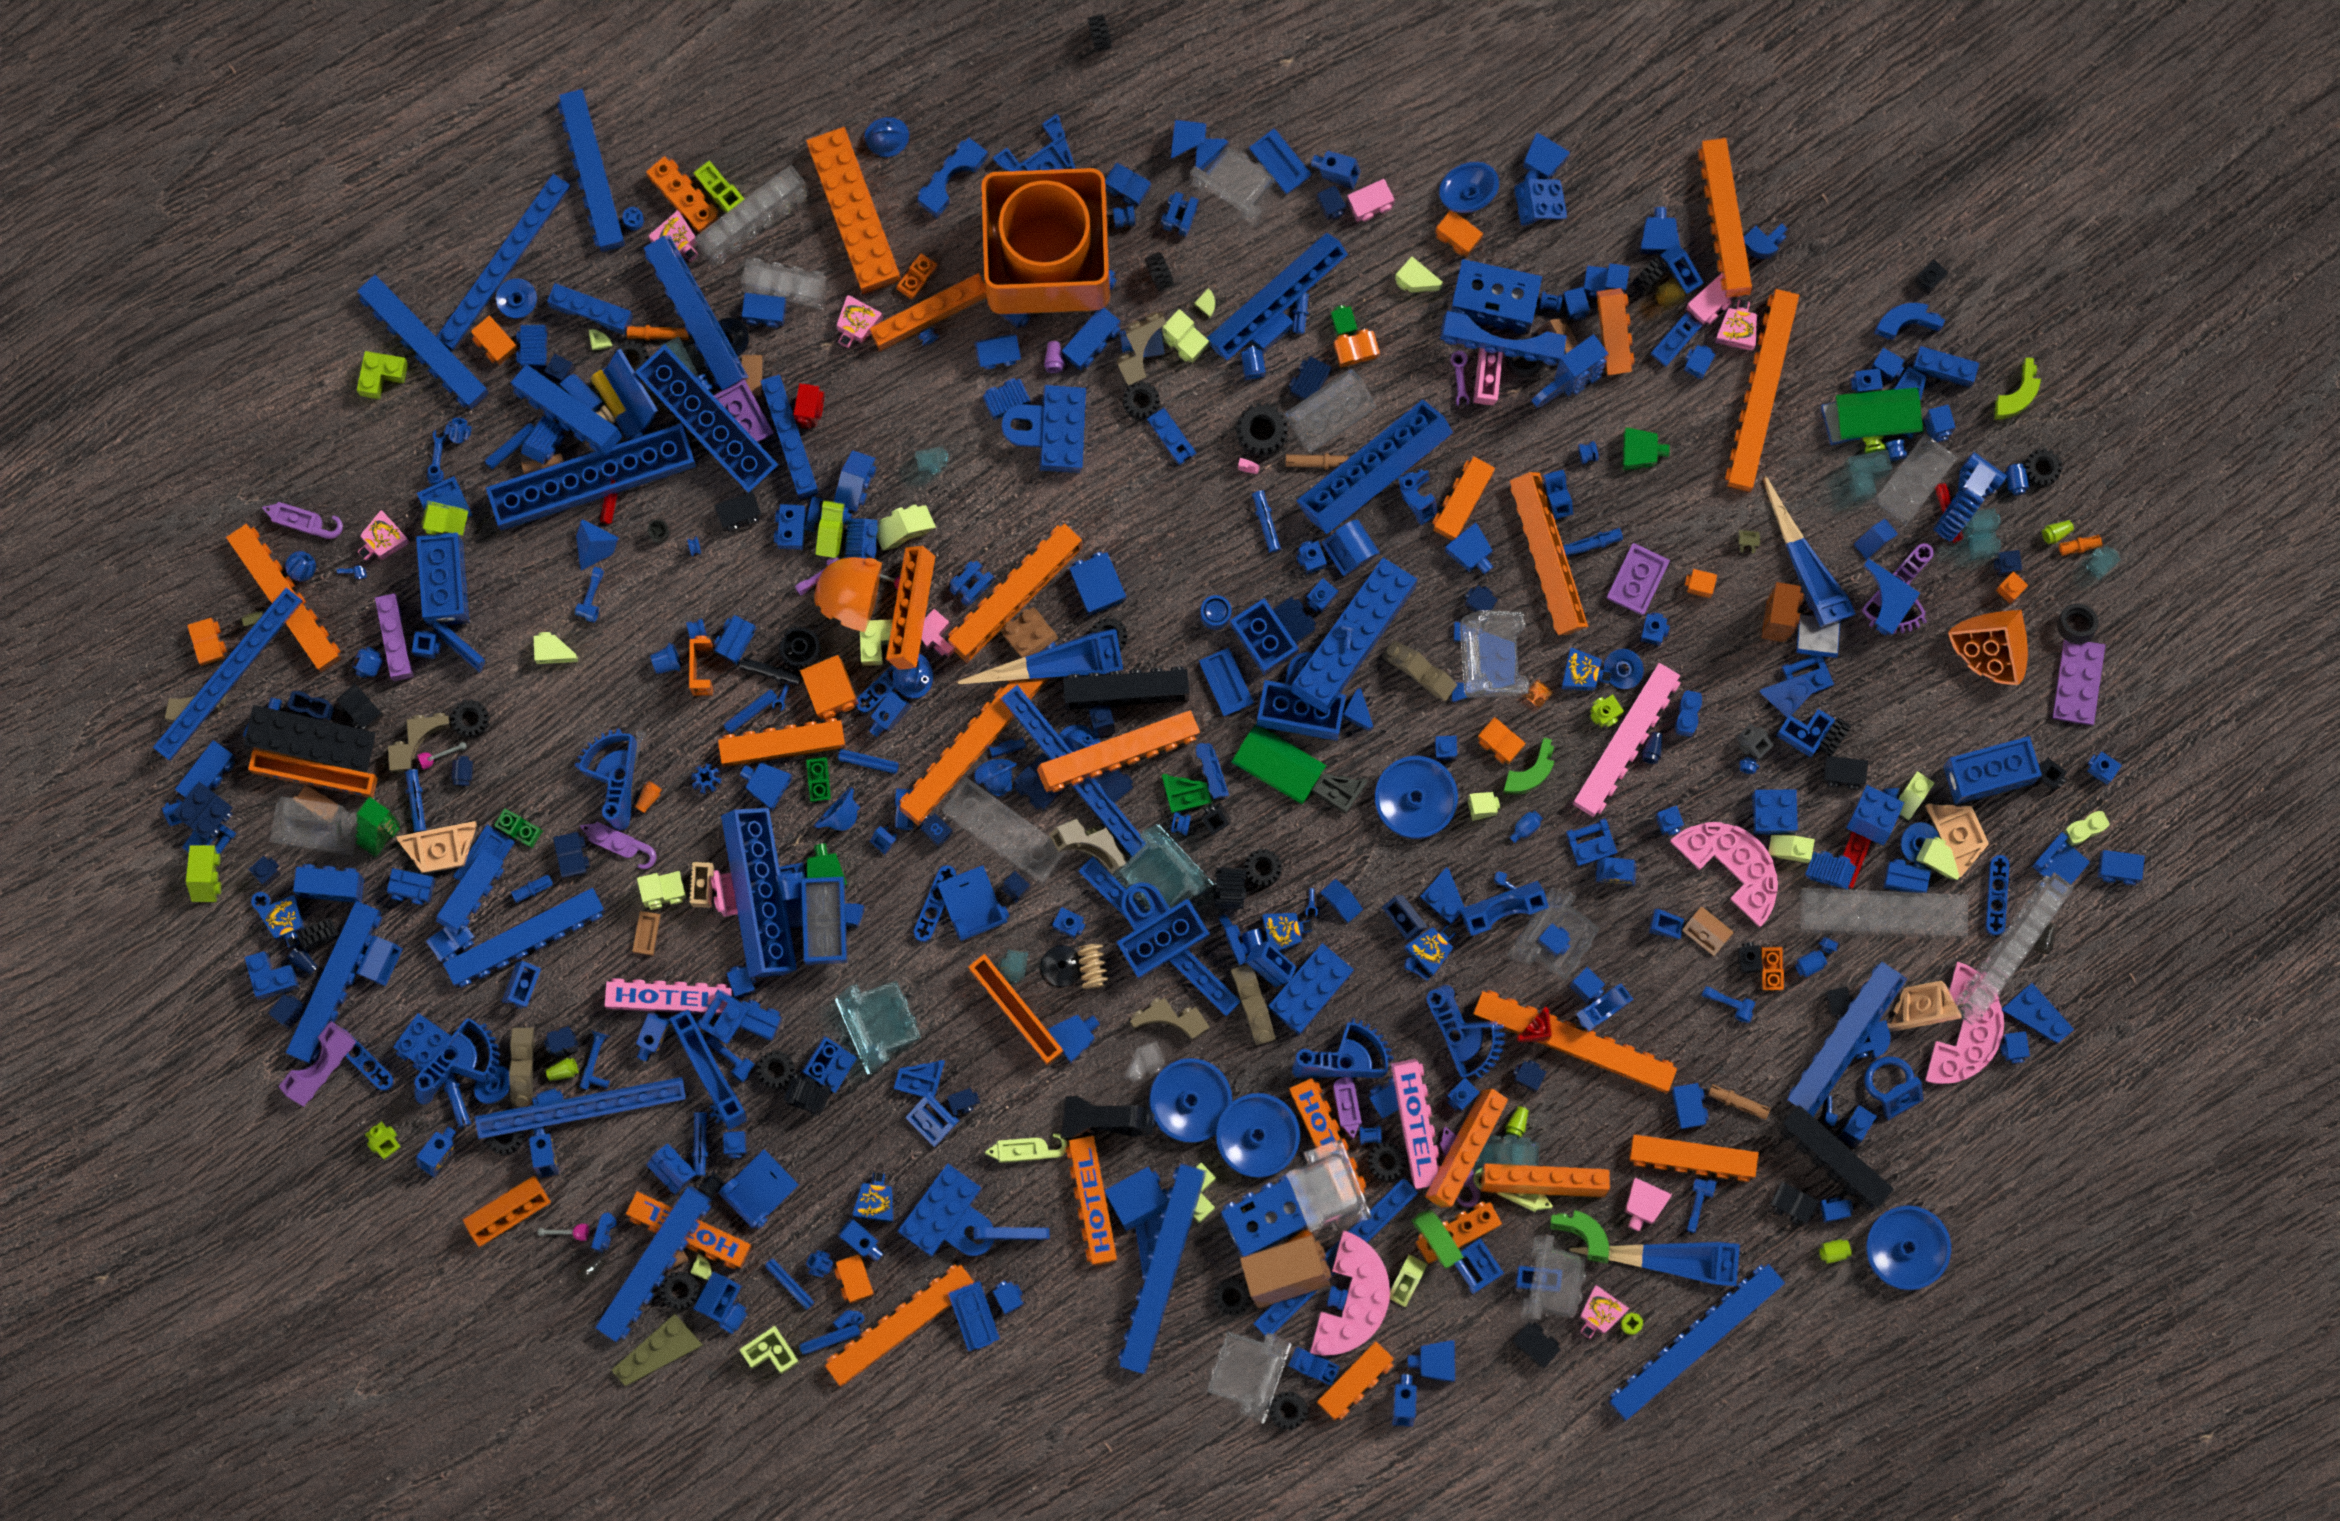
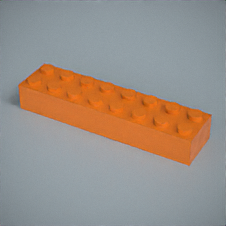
M845 127L806 140L808 150L862 295L901 281L898 268Z
M1065 523L1061 527L1057 525L1050 533L1052 536L1047 541L1042 540L1036 546L1037 551L1032 556L1028 554L1021 562L1023 565L1018 570L1013 569L1007 575L1008 580L1003 585L999 583L992 591L994 594L989 599L985 597L978 604L979 609L974 614L970 612L963 619L965 623L959 628L956 626L949 633V644L954 648V652L966 663L1082 550V539Z

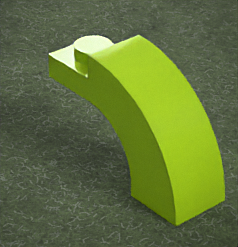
M710 160L693 172L710 197L727 214L745 201L734 185H730L723 178Z
M2025 358L2023 361L2020 389L2013 394L1998 395L1996 398L1995 420L2007 419L2020 414L2036 396L2041 379L2033 378L2036 377L2037 372L2034 358Z

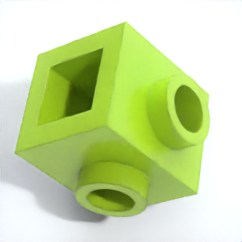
M1612 694L1606 699L1601 697L1592 703L1594 706L1590 710L1592 713L1590 717L1595 725L1599 724L1601 728L1604 726L1609 728L1618 722L1617 718L1622 716L1624 711Z
M383 1122L373 1126L365 1134L369 1140L366 1143L373 1153L378 1152L383 1159L401 1147L395 1139L398 1136L391 1126L386 1127Z

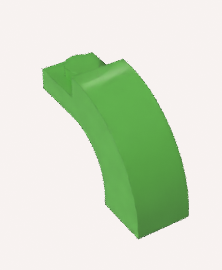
M1543 738L1537 762L1532 768L1523 772L1509 770L1503 794L1519 795L1530 792L1547 779L1555 762L1547 759V757L1551 758L1553 753L1552 739Z
M1428 1209L1427 1211L1420 1212L1416 1218L1411 1220L1445 1268L1464 1258L1452 1237L1432 1210Z
M1575 1210L1573 1218H1569L1568 1215L1562 1213L1552 1215L1550 1229L1579 1235L1585 1241L1588 1248L1587 1260L1608 1264V1239L1602 1227L1593 1218Z

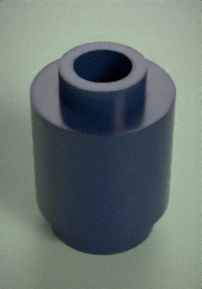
M457 756V760H452L451 780H453V785L470 786L473 761H470L468 756Z

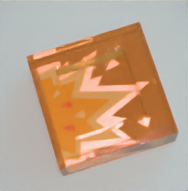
M1537 679L1524 696L1540 709L1553 694V691Z

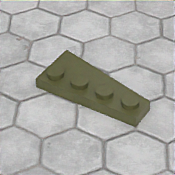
M674 1314L616 1365L612 1372L625 1386H628L703 1345L678 1316Z

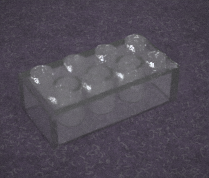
M758 258L746 259L741 279L743 293L786 297V302L823 310L828 290L827 278L823 276L822 272L812 271L809 273L795 266L786 268L783 264L777 262L767 264Z
M1349 369L1284 413L1299 443L1309 453H1312L1377 409L1363 379L1353 369Z
M1924 434L1873 503L1904 526H1907L1954 465L1958 457Z

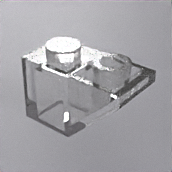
M1157 1041L1136 1049L1125 1073L1126 1081H1139L1143 1079L1142 1075L1151 1073V1075L1158 1074L1165 1067Z

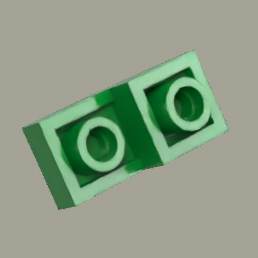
M827 757L806 759L810 801L831 799Z
M505 808L494 825L499 830L530 848L534 847L543 832L542 829Z

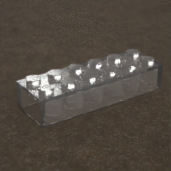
M792 165L788 166L694 238L697 250L711 267L721 265L727 259L726 256L730 253L738 252L743 247L742 244L747 240H754L759 235V231L763 228L768 229L775 223L774 220L780 215L783 217L788 214L793 205L804 202L808 195L806 182Z
M967 777L942 809L944 816L1041 886H1044L1067 855V850L1058 852L1049 836Z

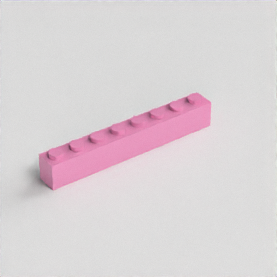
M1658 663L1573 803L1574 806L1592 817L1596 813H1602L1606 806V803H1604L1607 795L1610 797L1613 795L1617 788L1614 785L1618 778L1622 780L1628 770L1625 768L1627 762H1633L1638 754V751L1635 750L1638 744L1643 745L1649 736L1646 733L1649 726L1654 728L1660 718L1657 716V713L1660 709L1665 710L1670 701L1667 698L1670 692L1675 693L1679 687V674Z

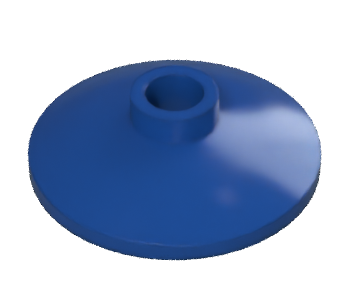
M514 278L507 280L499 287L496 294V303L499 310L507 317L523 318L529 315L535 308L537 294L534 287L528 281ZM516 297L521 298L519 303H514Z
M1617 649L1611 652L1605 659L1604 670L1612 672L1610 683L1615 687L1630 689L1641 681L1644 674L1643 663L1633 651ZM1627 664L1629 670H1626L1623 665Z
M1922 822L1908 826L1901 837V850L1904 856L1913 863L1921 864L1916 861V858L1926 838L1934 839V837H1939L1936 829L1930 824ZM1917 839L1920 840V845L1918 847L1915 845V841Z
M495 1066L497 1073H492L494 1075L493 1081L486 1080L484 1083L476 1081L474 1093L480 1102L492 1104L501 1100L510 1089V1072L505 1067Z

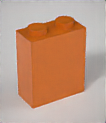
M839 655L800 670L815 711L821 720L833 718L836 716V713L841 711H850L859 704Z

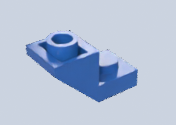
M1296 1347L1288 1365L1300 1373L1332 1386L1340 1368L1336 1364L1299 1347Z

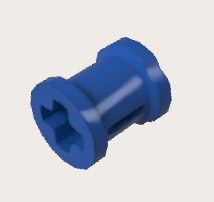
M1543 291L1539 309L1548 308L1559 313L1563 295L1559 294V296L1546 294V291Z
M1359 1127L1360 1145L1374 1142L1381 1144V1127Z

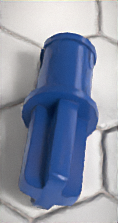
M1304 293L1296 300L1295 310H1293V332L1296 334H1303L1305 332L1306 316L1309 315L1307 311L1309 294Z
M545 875L535 881H528V884L511 891L515 902L519 903L532 895L535 897L536 893L551 887L553 882L549 875Z

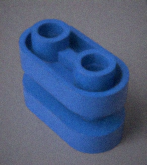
M1175 192L1174 195L1171 194L1167 206H1170L1168 213L1163 214L1160 224L1164 225L1163 230L1169 232L1172 231L1173 227L1179 228L1178 235L1187 237L1199 199L1191 197L1189 202L1183 200L1184 194ZM1180 208L1186 210L1182 221L1176 219Z
M970 561L964 567V573L960 577L955 576L949 583L951 586L949 591L954 596H957L959 593L964 595L961 602L966 607L970 606L995 579L990 572L984 575L980 572L983 566L978 561L974 563ZM975 578L977 582L969 590L966 586Z

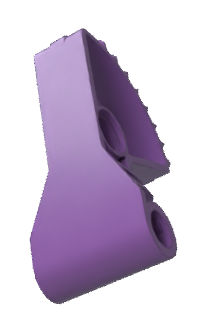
M1924 543L1917 546L1896 569L1893 575L1909 585L1933 557V548ZM1924 551L1926 553L1925 557L1921 558L1919 552ZM1879 590L1862 608V613L1872 620L1869 623V627L1874 625L1877 618L1867 612L1866 608L1872 601L1880 607L1881 597ZM1918 599L1915 600L1913 605L1916 606L1920 616L1909 622L1900 623L1898 627L1901 633L1905 632L1904 626H1907L1908 631H1912L1911 624L1913 623L1916 628H1919L1918 620L1924 624L1927 622L1924 617L1925 610Z

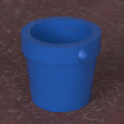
M668 643L665 648L650 655L657 674L673 670L680 672L682 669V663L674 644Z
M803 872L776 876L783 900L802 897L801 879L803 878Z

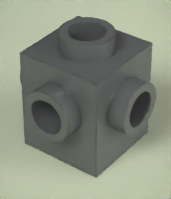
M1751 723L1736 737L1741 744L1739 748L1746 755L1750 753L1757 759H1760L1774 746L1768 738V733L1759 726L1757 728Z

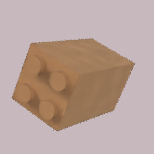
M1313 1235L1240 1258L1251 1297L1258 1308L1330 1286L1329 1278H1332L1329 1266L1323 1260L1326 1258L1323 1246H1321L1319 1240L1315 1241Z

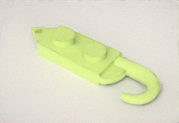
M1059 1133L1053 1134V1137L1059 1138L1062 1142L1061 1148L1057 1150H1048L1046 1142L1041 1138L997 1141L996 1145L988 1149L985 1154L999 1160V1163L1058 1158L1066 1153L1068 1142L1061 1139V1134Z
M1482 1168L1478 1169L1473 1177L1474 1184L1480 1190L1479 1178ZM1496 1192L1497 1195L1534 1212L1541 1209H1552L1553 1207L1544 1194Z

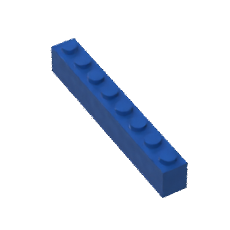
M583 89L559 95L560 102H557L559 113H564L565 121H562L565 133L569 132L570 140H567L569 150L575 153L576 158L572 159L575 171L579 170L581 177L577 178L580 190H585L586 196L582 198L585 209H590L591 215L587 216L590 227H595L596 234L593 235L595 246H600L601 252L625 246Z
M1328 233L1324 234L1206 338L1209 340L1213 350L1228 361L1348 255L1340 241Z
M664 235L644 247L646 259L655 267L656 277L666 287V295L669 299L673 300L678 316L683 318L687 333L693 336L695 340L694 345L697 351L704 356V363L707 369L712 371L715 376L714 382L717 387L723 391L744 379H748L747 373L672 237Z
M376 275L357 290L360 296L358 300L366 308L370 306L374 310L372 314L379 322L384 320L387 323V330L393 336L397 334L402 339L400 343L408 351L412 349L416 353L414 357L420 364L426 363L430 368L428 369L429 373L435 379L439 377L444 382L442 386L449 393L453 391L458 396L456 400L462 407L468 406L472 410L489 394L487 388Z
M591 888L443 964L456 988L459 986L460 988H465L472 984L471 980L477 977L479 979L487 977L491 974V970L498 968V970L509 965V961L515 958L520 960L528 955L527 952L533 949L537 951L547 946L546 942L552 939L554 941L562 939L566 936L565 933L573 930V932L580 930L584 927V923L590 920L595 922L603 917L602 914L606 912L595 890Z
M355 902L286 1051L289 1056L312 1065L313 1061L316 1062L321 1053V1050H319L321 1042L318 1036L330 1022L335 1023L339 1012H337V1009L346 1000V989L348 985L353 984L356 978L354 972L362 962L364 950L369 946L373 938L372 933L374 929H378L381 924L382 917H380L381 912L361 902Z
M1882 961L1873 969L1871 978L1862 985L1860 994L1849 1004L1847 1013L1838 1020L1836 1029L1832 1034L1828 1035L1821 1051L1814 1055L1812 1064L1804 1070L1800 1082L1791 1089L1787 1100L1796 1106L1800 1105L1814 1117L1906 982V977Z
M692 1186L686 1188L597 1324L596 1329L615 1342L621 1340V1338L624 1340L631 1331L629 1328L632 1321L636 1322L642 1314L640 1309L644 1303L647 1305L654 1296L651 1292L655 1286L659 1287L664 1281V1272L667 1268L670 1270L677 1260L674 1257L678 1251L682 1252L688 1244L687 1237L690 1233L694 1234L700 1225L698 1220L701 1216L705 1217L711 1209L709 1204L712 1200Z

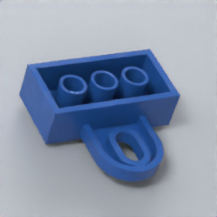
M1594 334L1560 358L1554 377L1556 380L1546 386L1532 399L1536 408L1547 404L1564 391L1568 396H1571L1573 393L1578 395L1585 389L1584 386L1589 382L1593 384L1602 377L1601 374L1607 362L1608 352Z
M1045 385L1042 395V406L1021 404L1011 407L1005 413L1001 424L1004 437L1016 446L1040 448L1039 470L1080 473L1083 468L1086 388ZM1013 420L1029 421L1032 424V429L1029 431L1014 430L1010 423Z
M1304 652L1298 654L1291 660L1288 666L1285 684L1264 680L1256 726L1338 741L1346 695L1340 694L1325 714L1291 693L1294 680L1314 653Z
M1145 882L1131 885L1123 894L1121 901L1122 910L1133 927L1134 932L1117 941V944L1139 979L1211 936L1188 898L1170 909L1160 891L1155 886ZM1138 892L1143 893L1150 903L1151 908L1147 913L1140 912L1133 900L1134 895Z
M948 1163L898 1230L900 1235L932 1258L945 1241L968 1256L982 1255L994 1243V1240H985L982 1244H975L965 1236L964 1231L967 1227L981 1228L993 1227L989 1219L971 1207L972 1203L981 1193L982 1188Z

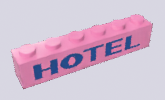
M614 978L612 982H606L605 1007L606 1009L670 1013H681L689 1009L691 1014H705L716 996L715 992L717 989L723 990L732 997L733 990L728 988L729 985L716 984V987H708L706 983H695V986H687L685 982H674V985H666L665 981H654L653 984H645V980H633V983H624V979ZM723 1000L714 1015H721L728 1003Z
M1416 1059L1391 1063L1412 1184L1415 1189L1429 1187L1441 1166H1437L1436 1158L1439 1157L1437 1145L1433 1146L1432 1137H1435V1130L1433 1125H1430L1428 1118L1432 1116L1430 1105H1426L1425 1101L1428 1091L1426 1084H1422L1421 1076H1424L1422 1063L1419 1064Z

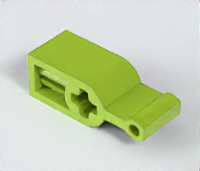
M823 501L815 555L836 558L840 554L844 504Z

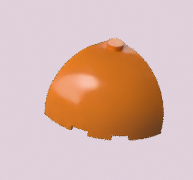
M850 557L831 563L824 569L817 581L814 595L815 605L820 606L821 613L829 619L834 617L840 620V625L865 632L876 605L882 562H878L873 558Z
M2022 610L1979 615L1962 621L1950 629L1948 634L1958 656L1961 655L1968 663L1967 666L1980 676L1984 675L1993 679V682L2000 684L2019 685L2022 682L2028 660L2027 635Z

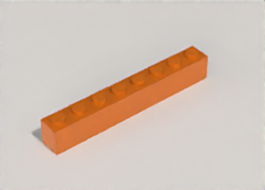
M1726 138L1702 141L1701 148L1698 149L1699 161H1703L1701 175L1702 179H1706L1707 184L1704 186V193L1710 204H1707L1708 215L1712 216L1713 219L1711 233L1716 237V241H1714L1715 254H1719L1717 269L1718 272H1722L1723 277L1720 279L1721 290L1725 291L1726 298L1750 295L1752 283Z
M1528 472L1510 480L1511 493L1517 503V512L1523 522V531L1528 538L1529 550L1534 557L1535 570L1541 580V589L1545 593L1547 608L1552 615L1555 631L1558 635H1570L1587 628L1588 624L1540 472Z
M246 523L226 537L271 603L277 599L285 588H288L295 594L292 589L295 586L289 576L284 578L281 573L284 569L277 559L272 561L269 556L272 553L266 543L261 545L258 540L261 536L254 526L249 528ZM299 592L295 595L302 599L303 602L286 621V624L319 672L322 673L341 660L338 655L341 651L335 642L330 644L327 639L329 636L323 625L319 627L316 624L317 616L312 609L307 611L303 605L306 601Z
M1191 710L1044 762L1039 765L1037 771L1046 792L1051 790L1058 792L1064 789L1065 785L1072 784L1074 786L1082 783L1084 778L1091 777V779L1101 776L1104 771L1109 770L1113 772L1120 769L1123 764L1133 765L1145 756L1149 759L1157 756L1159 751H1172L1181 743L1185 745L1191 744L1196 741L1200 730Z
M962 1265L950 1267L945 1271L947 1275L941 1280L937 1277L928 1284L930 1288L926 1291L920 1290L915 1293L910 1303L906 1305L904 1302L895 1308L896 1313L891 1317L888 1315L884 1316L877 1322L879 1326L873 1330L871 1327L861 1334L862 1338L856 1343L854 1340L843 1347L845 1349L844 1352L840 1355L835 1353L826 1360L828 1364L825 1367L839 1386L845 1385L951 1306L952 1303L948 1292L974 1283Z

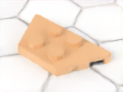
M1927 804L1925 807L1939 837L1946 841V846L1952 849L1959 878H1961L1989 845L1972 806Z
M473 821L397 836V840L423 874L463 867L466 863L477 823Z
M1936 981L1904 988L1900 1001L1896 1004L1893 1011L1896 1014L1891 1024L1888 1023L1887 1026L1889 1032L1961 1019L1962 1015L1946 984L1942 981Z

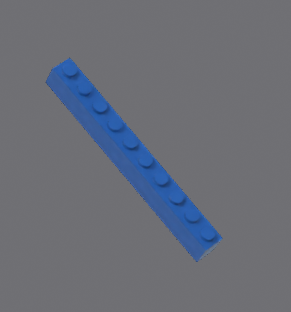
M1183 1163L1180 1164V1167L1176 1166L1173 1174V1179H1176L1174 1187L1169 1188L1167 1194L1169 1204L1167 1208H1163L1161 1214L1163 1224L1161 1228H1157L1155 1234L1157 1244L1155 1248H1151L1148 1259L1151 1260L1149 1268H1145L1142 1280H1145L1143 1288L1139 1289L1136 1300H1139L1137 1309L1134 1308L1130 1318L1133 1321L1132 1327L1127 1329L1124 1340L1127 1341L1126 1347L1121 1349L1118 1361H1121L1120 1367L1142 1374L1147 1372L1207 1173L1206 1170Z
M1761 1264L1752 1272L1755 1275L1749 1281L1746 1278L1737 1285L1739 1290L1734 1294L1731 1292L1727 1293L1721 1299L1723 1303L1718 1308L1715 1305L1712 1306L1705 1313L1707 1317L1703 1321L1697 1319L1689 1326L1691 1331L1688 1334L1684 1335L1682 1332L1673 1340L1676 1343L1673 1347L1669 1349L1666 1346L1657 1354L1660 1357L1654 1363L1650 1360L1642 1367L1643 1373L1639 1376L1634 1374L1626 1381L1628 1385L1623 1390L1619 1387L1610 1395L1612 1399L1609 1403L1624 1421L1628 1420L1785 1284L1769 1264L1765 1267Z

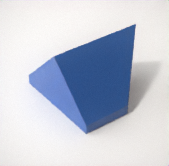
M1175 120L1171 159L1198 144H1204L1205 123Z
M583 519L576 535L580 570L582 571L611 556L619 539L615 535Z

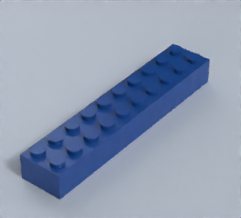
M682 424L617 444L607 455L601 451L599 453L593 452L486 487V491L498 527L502 531L606 497L612 493L615 494L695 468L696 465Z

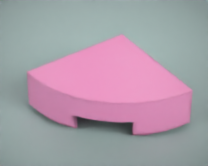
M1240 458L1238 464L1240 471L1258 474L1259 465Z

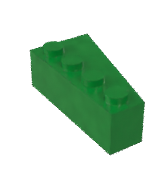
M370 796L357 812L358 826L356 830L359 832L356 834V838H358L356 844L376 858L389 839L394 838L398 834L400 823L388 809Z

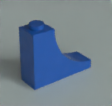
M1868 559L1863 568L1875 579L1881 597L1880 610L1874 625L1877 626L1876 630L1885 636L1887 634L1892 635L1920 592Z

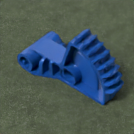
M1972 452L1960 469L1958 492L1933 530L1949 542L1953 540L1978 510L1984 498L1993 494L2002 485L2007 475L1975 452Z
M616 729L615 734L612 730H609L608 736L601 733L600 740L594 737L595 743L593 745L588 742L589 749H582L584 756H578L581 763H575V767L580 769L584 775L608 784L606 804L602 808V815L616 830L620 831L626 829L630 823L631 787L637 741L633 735L624 734L620 729ZM629 741L628 750H618L606 755L598 764L595 772L587 769L593 757L604 747L616 742ZM624 772V778L617 780V776Z
M1442 985L1433 989L1427 995V1003L1442 1030L1459 1075L1466 1078L1476 1074L1479 1078H1482L1484 1076L1483 1072L1489 1073V1067L1493 1068L1496 1065L1493 1060L1498 1061L1500 1059L1496 1053L1503 1052V1049L1498 1047V1045H1504L1505 1041L1499 1039V1037L1505 1036L1504 1032H1499V1029L1504 1028V1025H1498L1497 1021L1465 1023L1454 999L1455 992L1453 988L1449 985ZM1481 1027H1491L1493 1040L1487 1059L1478 1069L1467 1072L1463 1062L1472 1058L1479 1051L1483 1040ZM1453 1030L1460 1033V1040L1453 1038Z
M467 1018L436 1057L422 1069L415 1079V1100L418 1103L424 1105L430 1103L433 1095L451 1073L483 1083L486 1080H494L492 1073H497L495 1066L499 1065V1060L496 1059L499 1057V1052L496 1051L498 1044H493L496 1038L490 1037L492 1031L486 1030V1024L479 1026L472 1019ZM467 1028L475 1031L487 1046L489 1063L485 1072L474 1070L477 1062V1052L471 1040L463 1035ZM447 1054H452L455 1056V1058L453 1060H447L444 1058V1056H446Z
M1352 1018L1346 1025L1338 1052H1312L1309 1049H1302L1296 1055L1292 1066V1073L1299 1079L1327 1077L1383 1078L1388 1072V1063L1393 1061V1056L1388 1055L1391 1053V1048H1385L1388 1042H1381L1383 1035H1375L1377 1032L1376 1028L1370 1031V1024L1364 1027L1362 1026V1020L1356 1024L1355 1018ZM1348 1031L1356 1032L1373 1043L1381 1056L1383 1069H1372L1369 1053L1358 1042L1346 1039ZM1347 1062L1350 1068L1345 1069L1341 1067L1340 1063Z

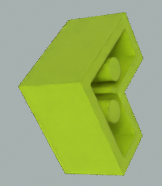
M365 351L357 392L363 397L380 399L384 380L399 383L405 382L408 362L403 357Z
M427 500L422 527L426 533L432 535L446 532V534L458 533L463 536L468 510Z
M190 845L186 884L192 902H217V894H221V882H218L219 876L218 872H216V866H220V854H217L215 846Z

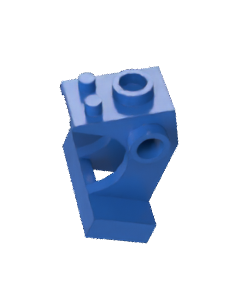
M1419 469L1418 473L1409 472L1399 477L1401 496L1416 515V519L1421 526L1434 518L1438 513L1436 499L1430 493L1424 497L1417 492L1421 485L1430 480L1429 471H1423V469Z

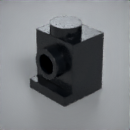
M2048 757L2040 765L2039 768L2042 776L2038 780L2052 791L2056 787L2060 789L2067 780L2064 777L2067 771ZM2048 773L2053 774V780L2047 777Z
M1754 942L1742 943V947L1737 949L1740 973L1761 972L1764 968L1760 945H1754ZM1748 953H1752L1754 955L1753 960H1749L1747 958Z

